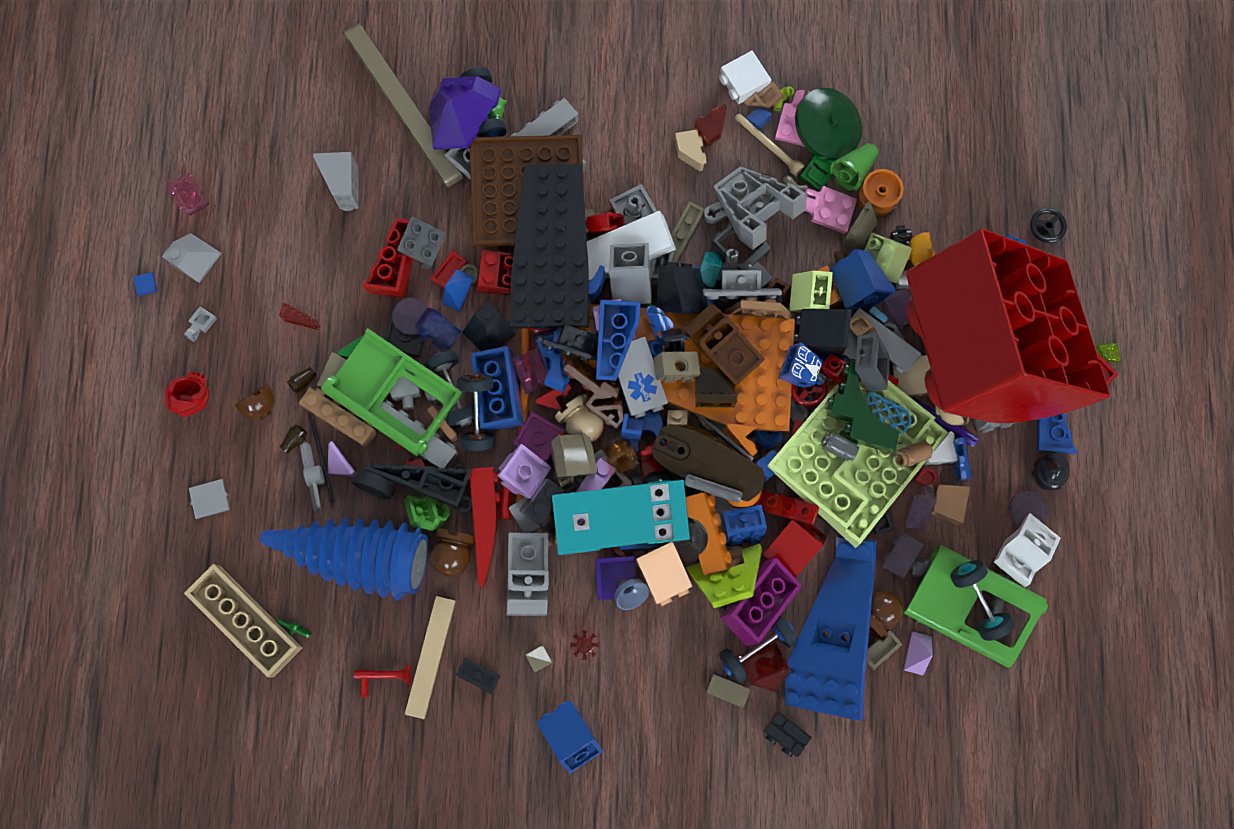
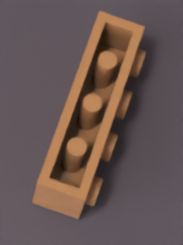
M309 388L298 404L367 449L377 434L373 426L365 420L363 422L359 420L357 415L349 409L347 411L342 409V405L334 399L330 401L325 398L327 394L318 388L315 391Z

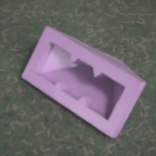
M331 441L328 450V474L353 477L356 473L337 445Z
M911 631L903 670L924 675L933 656L932 636Z

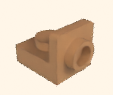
M862 312L850 320L849 329L857 338L858 335L877 333L874 325Z

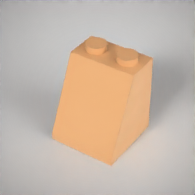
M673 542L636 559L635 563L647 584L656 605L660 603L661 606L672 602L671 597L678 594L680 598L690 593L689 589L692 587V584Z

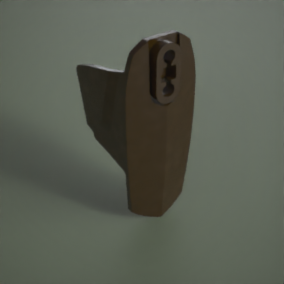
M686 424L682 427L675 425L665 426L660 429L652 446L653 458L663 466L664 471L676 479L685 481L687 474L741 491L743 492L741 500L746 502L755 498L763 489L764 470L762 467L737 453L727 441L699 427ZM662 439L667 440V446H661L660 442ZM680 447L685 449V453L682 455L678 453Z

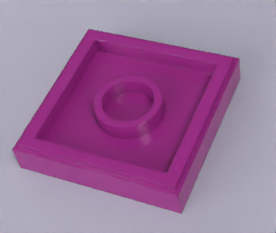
M531 412L512 446L517 448L519 444H523L547 463L551 456V441L557 436L558 432L564 434L565 430Z

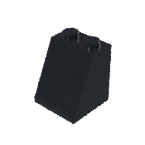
M667 262V266L659 265L656 306L663 312L699 315L709 306L707 297L703 295L704 284L700 268H692V264L681 263L680 267L677 262Z
M802 309L800 315L796 316L795 326L798 327V333H794V344L801 342L814 354L826 356L833 354L841 358L848 345L852 310Z
M543 479L530 499H527L519 512L551 534L555 529L552 495L563 494L566 491L550 479Z

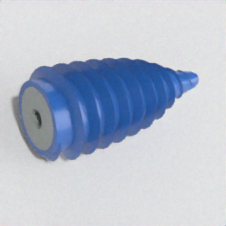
M348 517L342 520L340 526H336L334 519L330 518L323 527H320L319 521L315 520L312 526L304 528L303 524H300L296 529L266 530L260 536L261 543L274 550L283 552L287 558L294 557L298 566L303 567L307 564L308 571L312 575L320 573L325 581H331L334 578L339 586H344L348 583L354 591L359 590L362 586L367 594H372L377 590L382 598L392 593L393 598L397 601L401 600L406 593L415 594L418 591L427 565L428 538L425 534H422L421 527H418L415 533L409 532L406 522L400 526L399 530H394L391 520L387 522L383 529L380 528L378 519H374L369 527H365L363 518H359L355 526H351Z

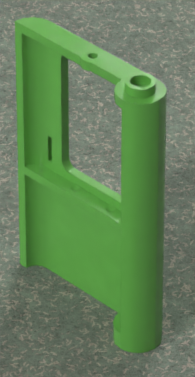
M368 328L365 331L364 337L335 376L331 375L328 377L321 388L322 392L415 456L423 455L429 446L427 445L462 394L460 390ZM401 377H405L443 403V408L423 435L418 434L381 408V403Z
M938 544L930 557L932 563L903 614L1010 668L1016 661L1039 617L1046 612L1048 608L1047 600L987 569L986 577L976 583L980 592L985 590L1028 612L1029 618L1012 647H1008L996 640H983L977 630L965 624V619L978 597L973 585L958 588L950 578V574L955 568L972 560Z

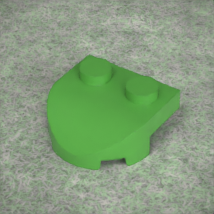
M407 495L404 500L410 525L415 528L421 527L426 530H436L446 522L450 514L449 507L446 504L442 505L429 497L423 499Z

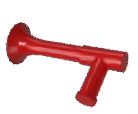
M410 664L405 669L398 671L354 670V679H361L359 697H369L368 679H401L409 685L411 682Z

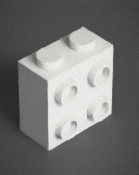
M753 51L722 66L719 75L721 83L727 86L730 97L733 100L735 99L738 104L746 101L753 93H760L771 82V78Z

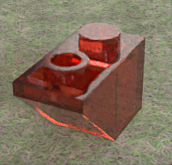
M725 104L721 107L713 108L710 114L705 117L701 116L695 121L694 130H697L698 136L702 137L705 147L710 146L721 138L727 108Z

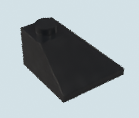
M489 302L473 315L462 331L480 352L500 348L515 335V332L510 328L503 316Z

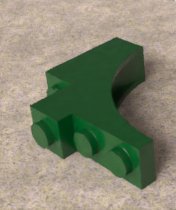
M852 358L848 363L844 364L842 370L844 379L843 382H840L837 391L840 394L835 393L827 400L825 407L828 410L827 416L849 422L846 423L844 428L845 438L849 441L891 453L896 449L900 431L884 424L867 406L862 396L858 374L855 370L856 359Z

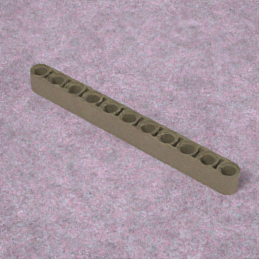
M358 23L345 30L343 33L349 44L446 188L462 180L463 176L459 169L445 158L446 150L433 149L430 126L361 24Z

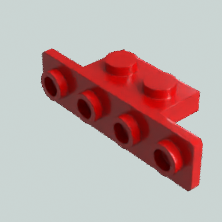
M762 490L758 501L753 505H762V509L765 512L810 525L814 524L820 509L818 505L805 502L803 499L797 497L793 499L783 493L775 494Z

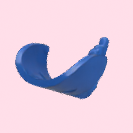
M649 306L645 310L656 341L660 342L663 346L662 337L657 332L672 329L674 325L659 307Z

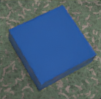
M152 272L133 277L138 296L157 292L155 276Z

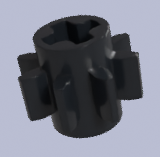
M905 225L896 226V229L890 233L891 240L906 246L909 245L910 240L913 238L911 229L905 228Z

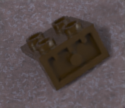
M700 368V375L695 377V407L734 408L737 403L735 385L720 369Z

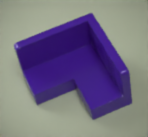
M635 556L596 559L598 600L614 599L617 590V579L636 578Z

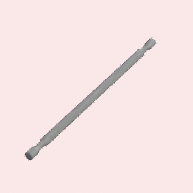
M695 414L707 425H709L713 430H715L719 435H721L725 440H727L731 445H733L737 450H739L742 454L746 455L748 459H750L751 461L753 460V457L751 455L747 454V452L744 449H742L732 439L725 435L709 420H707L705 417L701 415Z

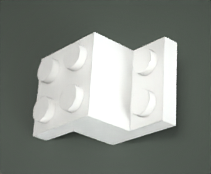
M1029 513L1024 518L1020 528L1004 541L994 563L1026 588L1030 585L1035 573L1051 561L1061 538Z

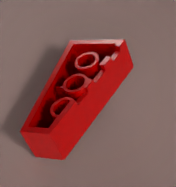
M395 219L386 237V243L383 249H380L379 257L375 265L372 266L367 281L362 286L369 294L405 299L413 258L398 252L397 248L409 223V219Z

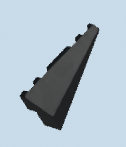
M367 463L365 471L377 474L395 484L457 510L472 470L467 468L394 466L391 464L376 465Z

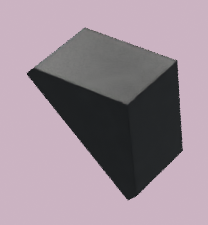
M680 328L661 331L664 352H685V337Z

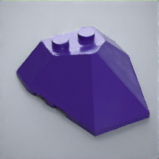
M478 76L443 78L434 91L429 106L433 149L468 148L480 131L479 126L489 118L488 113L492 108L495 109L501 89Z

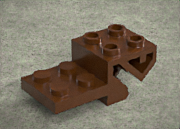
M711 303L683 328V332L737 386L765 359L739 331L740 329L730 318L725 317L721 310Z
M572 353L571 356L567 357L563 370H565L568 377L577 379L581 382V386L589 391L585 403L587 409L591 413H597L601 416L607 425H613L617 428L624 420L626 409L624 394L619 392L620 382L618 377L616 381L596 380L597 370Z

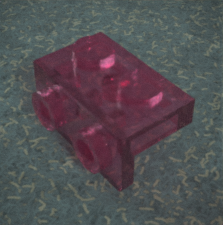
M190 173L174 182L170 179L166 180L169 184L167 189L173 198L176 196L179 200L176 204L182 212L186 211L191 216L209 205Z
M538 348L511 358L525 394L546 386L544 382L548 371Z

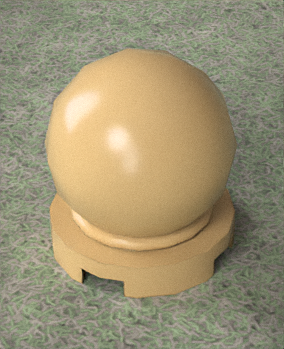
M584 394L566 404L568 409L563 413L559 411L555 418L559 424L566 423L568 435L581 434L583 432L593 442L601 436L604 424L601 416L597 413L593 414L587 409L585 405L587 395Z

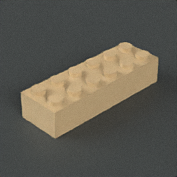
M213 564L184 593L267 677H275L303 648L219 565Z

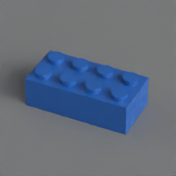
M508 346L471 353L473 373L487 374L493 377V388L478 392L480 428L490 432L524 425L514 351Z

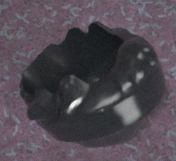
M1048 454L1036 461L1034 464L1035 469L1032 472V476H1034L1036 483L1041 489L1048 491L1059 490L1069 478L1070 467L1063 456Z

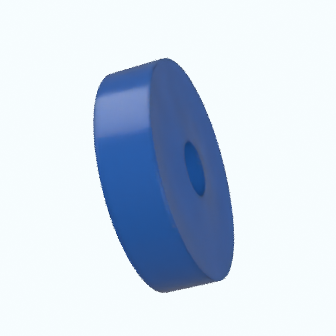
M753 430L754 438L765 448H774L783 438L782 432Z

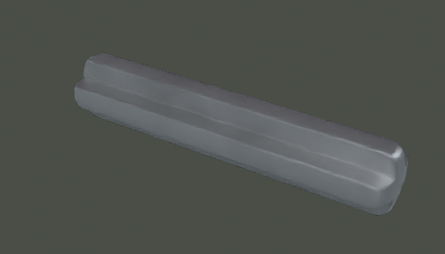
M687 474L684 481L686 486L740 503L743 492L690 474Z

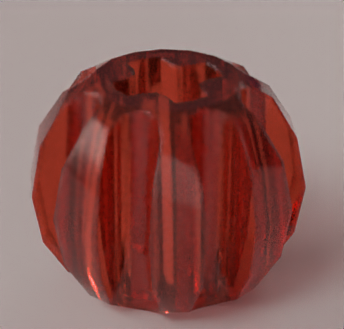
M582 630V637L575 633L572 637L576 638L577 642H570V648H577V651L572 654L577 658L578 654L582 653V660H587V653L594 657L597 653L593 652L592 648H599V642H592L597 637L594 633H592L591 637L586 636L588 630ZM582 640L591 644L588 646L587 651L579 648Z

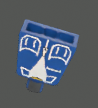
M800 342L789 346L779 379L806 388L815 384L822 385L826 380V375L820 372L822 360Z

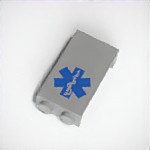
M642 337L633 340L622 364L618 380L630 411L627 413L628 417L634 415L636 419L645 416V411L652 409L653 412L664 409L663 405L667 404L668 401L661 381L656 378L655 364L646 338Z

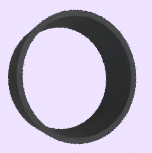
M361 469L357 470L350 481L355 487L385 499L391 498L394 484L389 480Z

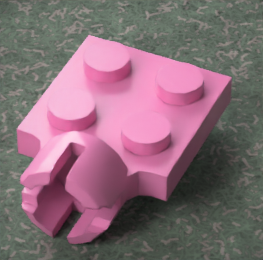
M805 90L796 91L792 103H784L775 140L804 146L796 131L795 112L799 102L804 97Z
M825 186L821 188L820 192L809 188L804 191L807 194L805 211L812 215L811 222L846 234L857 199Z

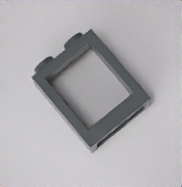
M731 222L726 225V229L723 232H717L712 238L711 247L725 261L727 250L721 244L735 232ZM765 241L756 247L758 250L744 263L740 264L737 261L738 270H744L749 264L754 265L757 261L760 262L769 254L771 247Z
M877 333L858 335L855 363L857 374L868 391L887 390L890 356Z

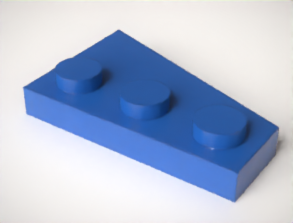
M1065 413L1037 420V451L1077 454L1076 447L1073 446L1071 440V431L1068 430L1065 421Z

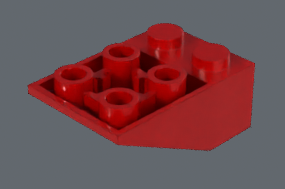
M482 249L476 292L495 295L511 294V272L514 254Z

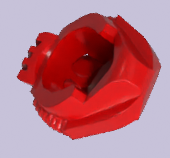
M190 371L186 377L182 376L172 380L165 388L164 402L167 411L182 417H188L206 408L210 397L209 389L206 388L207 377L198 372Z

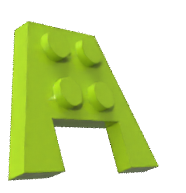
M760 544L742 549L744 563L723 571L704 575L700 563L688 566L686 570L713 608L721 607L753 597L762 547Z

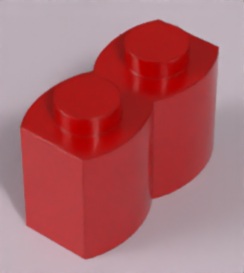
M607 212L590 215L586 221V228L591 234L599 233L603 235L625 226L624 216L621 213Z

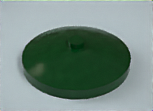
M818 88L808 93L799 102L795 112L796 131L803 145L812 154L821 159L833 161L857 148L862 136V122L857 108L846 95L835 89Z

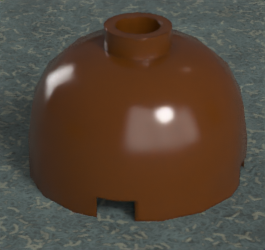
M267 384L236 403L235 407L248 419L260 417L263 420L271 415L270 410L275 405V395Z

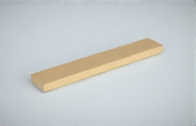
M438 596L435 598L405 715L421 719L426 717L456 603L455 600Z

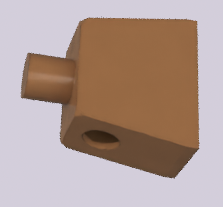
M937 485L934 487L933 493L923 491L920 501L930 504L929 514L952 524L960 525L964 523L970 487Z

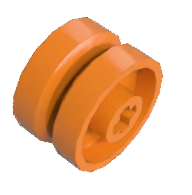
M878 169L869 173L859 189V205L863 209L869 201L873 206L876 217L886 216L894 210L902 198L904 191L902 180L893 171L887 169Z

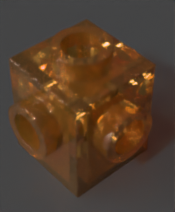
M626 440L616 442L608 449V461L611 466L617 469L619 474L637 465L635 460L637 453L632 445L629 446Z

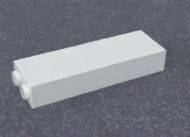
M657 211L587 241L589 282L595 276L600 265L605 267V279L610 278V245L649 243L650 260L676 250L664 215Z

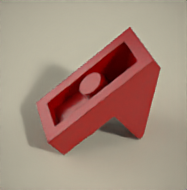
M570 378L563 393L552 388L539 395L535 401L537 404L563 411L566 406L561 397L570 394L575 384Z

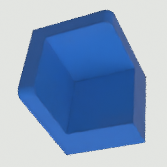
M624 414L621 438L641 441L644 420L628 418V414Z

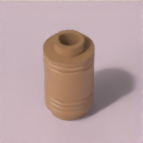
M922 440L898 449L895 458L900 466L908 467L930 459L933 449L929 443Z

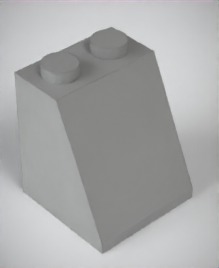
M352 153L313 154L339 208L344 211L359 208L358 166Z
M649 243L610 245L609 274L612 299L640 302V304L651 303Z

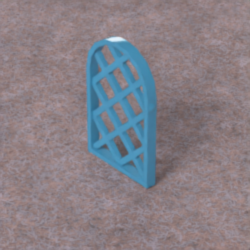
M871 391L868 393L865 402L867 406L874 405L876 410L872 412L873 414H878L879 420L884 423V420L890 419L892 425L889 427L897 430L896 426L902 425L904 430L900 431L899 435L908 430L911 425V417L905 408ZM869 397H870L871 400H872V402L867 403V401H868V399H869ZM882 402L884 408L878 409L876 403ZM895 408L897 414L891 415L888 409ZM886 410L888 417L882 418L880 412ZM905 414L908 420L903 422L901 415ZM898 416L900 423L895 424L892 418Z

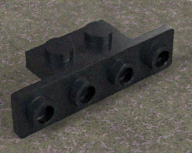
M563 324L557 342L539 336L538 340L543 343L542 347L550 350L556 347L561 349L560 352L571 356L574 353L579 355L578 358L589 362L592 359L597 361V355H595L598 347L599 335Z

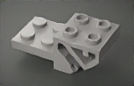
M508 533L506 616H546L548 604L547 590L549 586L548 533Z

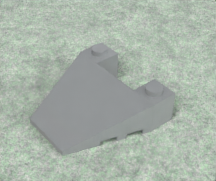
M743 167L737 168L714 185V190L739 240L752 250L766 240V224L764 221L780 210L791 219H794L806 210L807 194L790 183L786 185L779 183L773 177L771 179L762 177L761 173Z

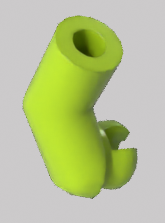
M788 86L780 90L784 97L774 105V110H782L783 102L794 94L792 87Z

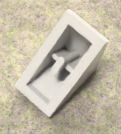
M952 431L945 436L933 451L932 457L927 459L924 465L952 464L957 461L953 444L955 438Z

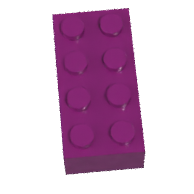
M776 557L765 560L758 568L753 597L730 603L719 618L746 646L759 644L802 585Z

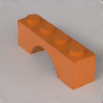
M701 491L685 496L687 517L698 520L705 527L708 534L707 546L698 555L703 574L706 575L728 569L732 566V557L725 545L726 536L721 531V519L714 507L715 498L713 494Z

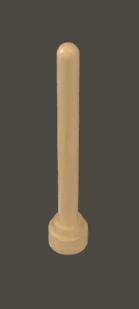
M741 114L735 116V119L789 166L788 168L792 175L797 177L803 171L805 165L801 161L791 159Z

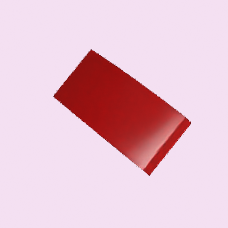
M830 354L821 366V370L833 382L839 385L844 379L842 370L846 362Z

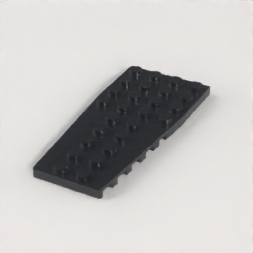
M581 164L525 166L511 272L509 323L511 329L562 328L563 324L576 328H588L589 262Z

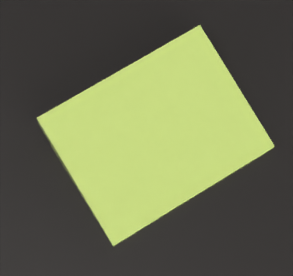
M861 380L859 383L864 400H866L870 391L867 390ZM889 380L887 390L871 392L902 406L911 417L910 427L906 432L898 436L896 449L893 452L887 453L857 444L859 447L857 456L853 461H846L822 449L821 441L826 433L829 434L832 431L844 438L846 437L844 428L846 423L849 422L827 416L828 410L825 409L828 398H831L835 393L840 394L837 392L839 385H836L767 466L805 502L818 505L820 507L818 514L855 548L861 544L926 462L925 460L908 467L900 466L895 458L898 449L924 440L932 446L934 451L948 434L945 429L934 422L935 417ZM869 397L867 403L872 402V400H871L870 397ZM882 402L876 403L878 409L884 408ZM873 404L868 406L871 411L876 410ZM895 408L888 409L891 415L897 414ZM886 410L880 412L882 418L888 417ZM905 414L901 415L903 422L908 420ZM898 416L892 418L895 424L900 423ZM890 419L884 420L887 426L892 425ZM902 425L896 426L898 431L904 430Z

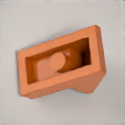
M729 424L723 429L722 432L744 449L747 454L754 456L758 452L755 444L746 438L756 427Z

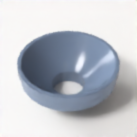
M630 578L629 580H623L618 585L614 600L622 610L634 609L647 599L649 588L640 579Z

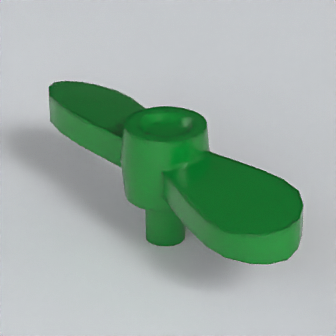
M277 619L276 621L289 628L290 636L297 632L305 637H311L312 632L299 627L298 623L292 622L290 624L282 619Z

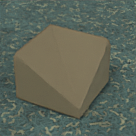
M543 645L525 654L534 673L552 664Z

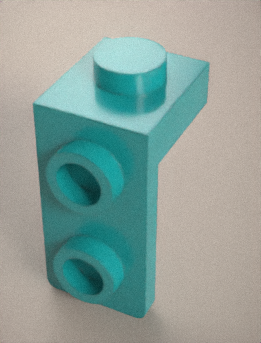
M710 251V253L705 252L700 268L703 284L712 288L721 270L723 260L720 254Z

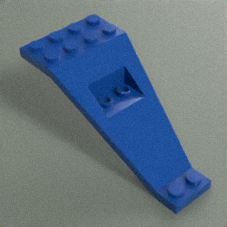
M843 536L836 537L835 559L800 633L798 643L795 645L786 664L785 705L857 721L863 719L865 671L876 561V541L864 539L855 548ZM844 634L848 636V640L844 638Z

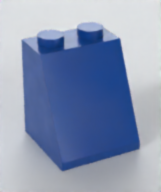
M853 250L849 253V256L837 261L835 266L829 269L830 272H833L832 277L846 309L858 310L861 308L864 311H868L873 306L896 293L895 288L869 251Z
M571 700L561 703L556 710L543 715L536 722L557 759L569 774L603 752Z

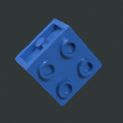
M762 505L722 513L726 529V546H741L742 543L746 542L755 544L764 539L767 526Z

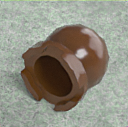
M437 528L435 537H438L440 541L434 545L431 552V563L434 570L445 577L459 575L466 569L469 563L470 553L467 547L474 544L475 537L460 532L455 536L453 533L448 532L449 530Z
M881 590L872 594L869 631L876 635L875 640L884 642L888 637L886 629H892L899 624L903 616V605L896 595L890 591Z

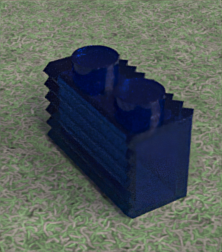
M427 308L415 325L419 330L418 334L426 339L428 337L432 339V344L440 350L442 348L449 350L461 333L460 329L432 308Z

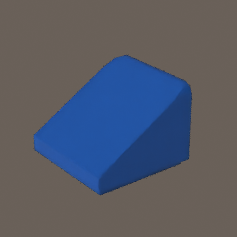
M757 107L746 119L760 131L771 120L772 114Z

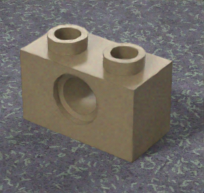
M661 352L654 357L657 380H664L665 383L682 380V382L686 383L694 381V378L700 375L697 352Z

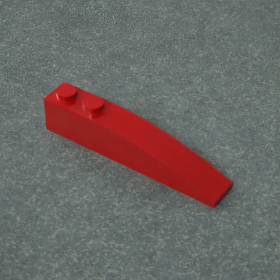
M493 467L471 469L472 473L470 476L478 583L480 588L485 587L497 533V503L500 502V492L496 491L495 484L499 483V478L497 476L498 472H494Z

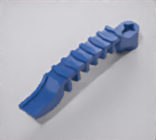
M602 265L599 266L595 276L589 282V299L597 298L602 291L606 275L605 267ZM557 328V331H554L553 341H558L562 328ZM554 347L553 350L549 349L546 352L552 366L546 376L544 385L563 393L570 377L566 375L565 370L561 366L563 361L562 356L559 355L561 349Z

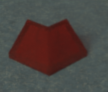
M776 643L761 648L741 662L750 686L754 685L773 692L778 690L791 672Z

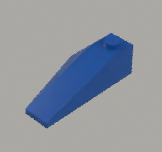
M600 301L596 380H617L639 324L640 302Z

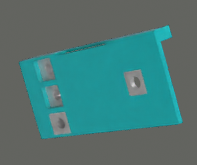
M664 480L641 485L552 495L558 555L643 543L656 544L690 540L684 480ZM657 489L661 490L659 495H655ZM659 508L663 509V513L661 515H657V510ZM580 518L585 520V524L582 526L577 524ZM661 528L665 529L664 534H659Z

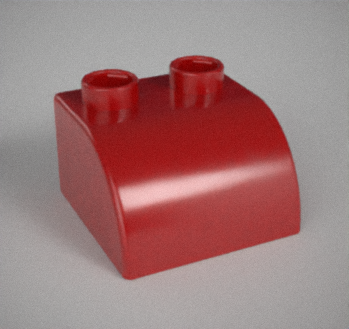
M981 228L906 272L912 297L906 304V315L913 330L923 338L930 369L925 373V388L932 402L943 412L993 423H1017L1064 414L1110 397L1069 264L1065 259Z

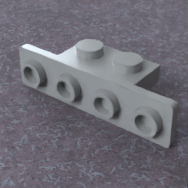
M722 270V289H703V295L707 296V299H719V296H726L727 299H738V296L756 299L760 295H765V298L774 299L777 298V295H782V291L780 289H761V270Z

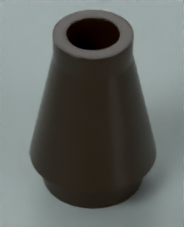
M308 367L306 370L289 377L290 380L287 381V384L297 394L299 391L302 392L317 375L311 367Z
M295 424L294 427H290L279 447L289 454L291 450L306 439L308 433Z

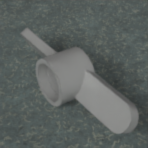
M304 442L300 445L304 465V478L310 489L314 512H320L321 505L317 485L325 483L324 474L320 465H314L310 444Z

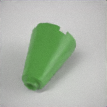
M867 143L836 159L830 166V173H833L836 177L834 179L836 184L846 191L858 190L879 156L877 147Z

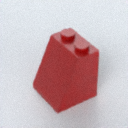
M791 519L763 553L764 559L769 560L776 557L796 578L822 548L827 536L813 525Z

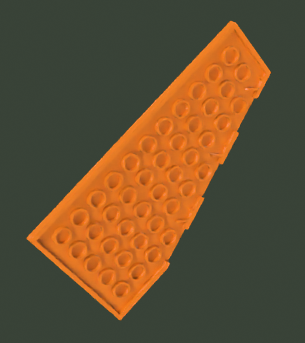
M591 304L588 309V328L579 329L596 334L593 307L600 305ZM640 308L639 324L635 332L636 339L645 337L647 343L656 341L645 312L646 308ZM664 312L665 316L674 325L672 329L680 328L682 332L683 328L698 316V314ZM723 314L725 317L730 318L740 329L739 331L765 359L735 386L737 403L734 408L695 407V378L694 381L686 383L682 382V380H676L672 383H665L664 380H660L668 403L711 419L725 425V427L729 424L753 426L756 427L754 430L788 433L792 384L779 379V375L789 346L794 345L795 319ZM689 337L685 339V352L698 353L699 368L719 369ZM561 353L563 360L566 361L569 355ZM592 359L589 362L585 361L597 370V361Z

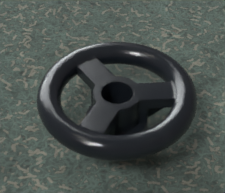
M1043 208L1033 214L1030 221V229L1038 240L1044 243H1055L1065 236L1067 222L1059 211L1052 208ZM1042 214L1054 215L1050 220H1038V217ZM1059 219L1061 222V231L1056 236L1054 232V223Z

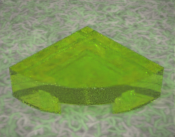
M1118 343L1097 346L1098 352L1104 359L1114 363L1121 361Z

